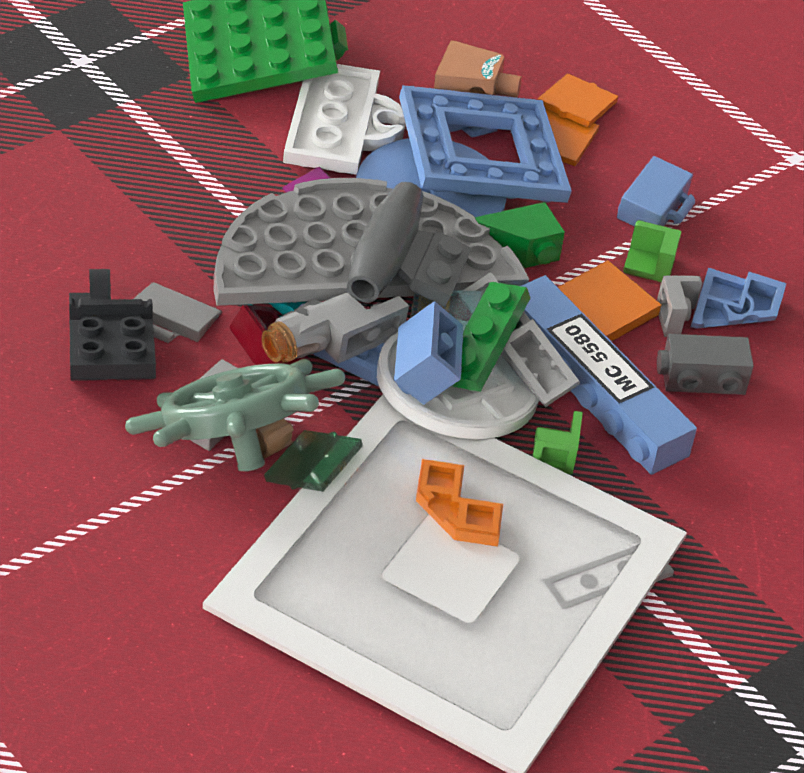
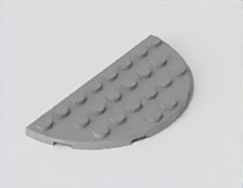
M363 178L319 179L295 184L293 191L278 196L270 193L254 202L235 219L222 239L214 270L216 306L304 302L311 299L325 301L349 293L347 284L355 248L374 210L393 189L386 188L387 181ZM422 191L424 200L418 230L433 233L437 230L472 248L452 294H458L490 272H492L499 283L521 286L529 282L522 264L508 246L502 248L489 235L490 228L478 224L472 214L455 204ZM397 274L378 298L422 295L410 290L409 285Z

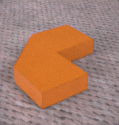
M422 459L416 502L454 540L498 547L503 504L460 497L465 465Z

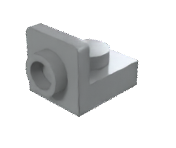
M663 276L656 301L661 304L659 319L664 337H668V334H681L684 322L689 321L691 309L696 307L703 284L700 276Z

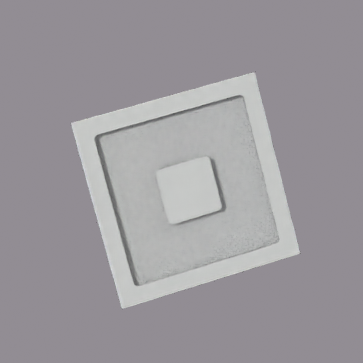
M382 395L203 602V609L507 773H527L686 538L687 532L495 438H457L426 429L403 416ZM422 459L465 465L460 497L503 504L498 547L454 540L416 501Z

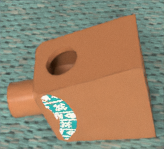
M451 40L435 74L434 89L497 96L499 94L518 98L522 76L503 73L505 57L502 54Z

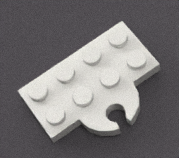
M337 64L338 73L303 80L284 149L283 163L301 167H321V169L357 175L363 151H375L388 143L402 140L406 125L402 107L391 98L376 94L380 71Z

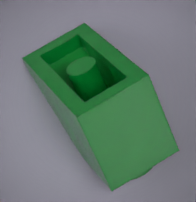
M545 202L475 217L478 224L490 228L489 235L502 248L508 246L513 251L523 268L560 260L565 231Z

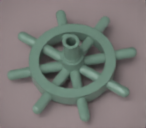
M301 359L291 365L279 363L261 364L228 370L189 383L174 392L159 394L157 404L161 411L132 417L126 421L125 429L132 435L160 429L153 436V441L158 447H166L180 439L200 440L230 435L238 463V470L243 472L251 471L265 465L256 428L279 421L295 412L315 411L318 408L319 400L315 395L309 393L340 386L345 381V374L340 369H332L308 375L312 371V364L307 359Z

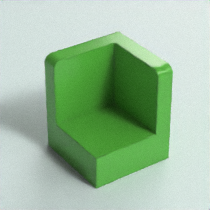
M640 220L636 221L623 270L624 273L662 282L663 276L671 275L682 231Z
M574 411L570 432L537 427L532 457L572 475L579 446L583 412Z

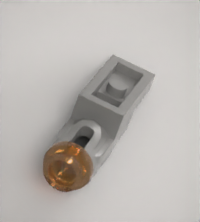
M349 293L333 297L324 302L311 299L296 310L288 312L270 324L268 330L262 333V345L267 356L274 362H290L296 358H302L325 349L339 364L385 343L392 335L396 334L398 327L406 322L409 305L400 296L383 303H377L367 310Z

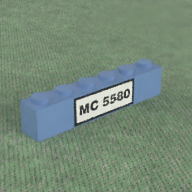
M546 275L521 285L522 287H527L531 297L524 310L525 314L530 320L533 319L580 381V385L572 389L571 392L577 397L579 403L602 423L604 429L627 449L632 459L639 462L652 475L689 457L697 427Z

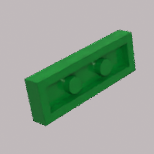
M490 281L463 331L461 380L453 384L452 387L481 392L531 299L527 287Z

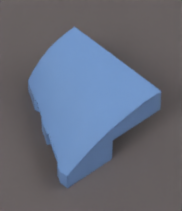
M708 268L690 327L706 328L776 320L787 283L752 272H748L747 278L744 279Z

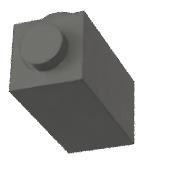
M668 334L665 350H659L657 355V373L664 376L665 390L672 392L746 395L754 367L748 337Z

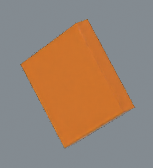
M608 260L558 286L610 341L658 316L661 309V304Z

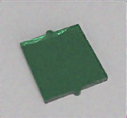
M304 430L264 474L266 482L288 485L291 489L299 487L324 492L363 447L362 440L337 435L336 432L328 434Z

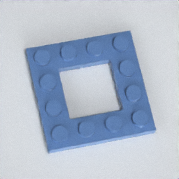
M402 85L399 99L422 189L435 192L467 193L475 196L490 195L508 199L521 198L540 200L542 202L568 203L572 190L543 100ZM447 124L451 126L482 127L487 130H511L520 163L456 157Z

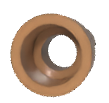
M281 419L266 426L256 428L264 459L293 443L291 438L294 429L291 423Z

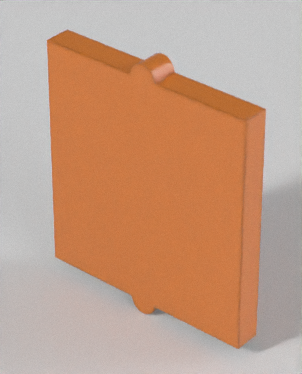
M567 73L543 93L538 100H543L544 107L559 114V117H566L581 125L590 127L617 103L619 96L597 87L595 83H588Z
M545 108L562 162L576 166L599 131L600 125L593 123L590 127H586L566 117L561 118L559 114Z

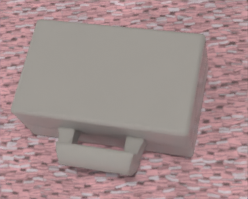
M155 282L151 283L134 298L142 299L143 301L152 299L154 337L166 343H169L179 335L198 342L222 313L221 310Z

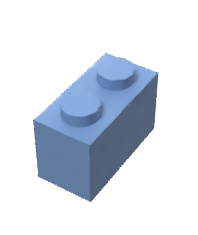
M435 301L398 327L394 381L404 393L411 394L423 405L461 380L463 325Z

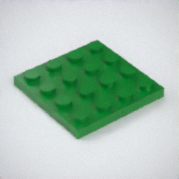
M191 0L183 2L191 91L195 103L338 73L326 0Z

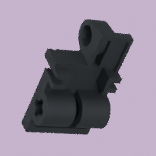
M89 269L90 293H69L70 381L155 379L156 357L152 299L147 301L142 299H111L110 269Z

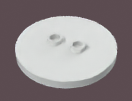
M460 322L463 325L464 331L467 324ZM398 332L392 335L381 349L377 364V381L383 395L403 416L426 429L457 438L489 439L504 436L520 429L528 423L536 411L539 399L502 355L497 360L481 392L450 386L423 405L411 394L404 393L394 381Z

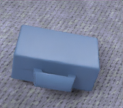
M653 156L622 196L617 218L634 227L638 220L660 226H665L668 220H673V224L681 223L695 204L693 195H687L693 174ZM683 203L680 209L676 212L679 205Z

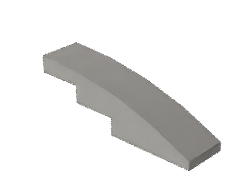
M492 272L458 293L459 300L471 316L490 281L499 283ZM523 312L501 355L546 407L580 385V381L533 319L530 320L525 312Z

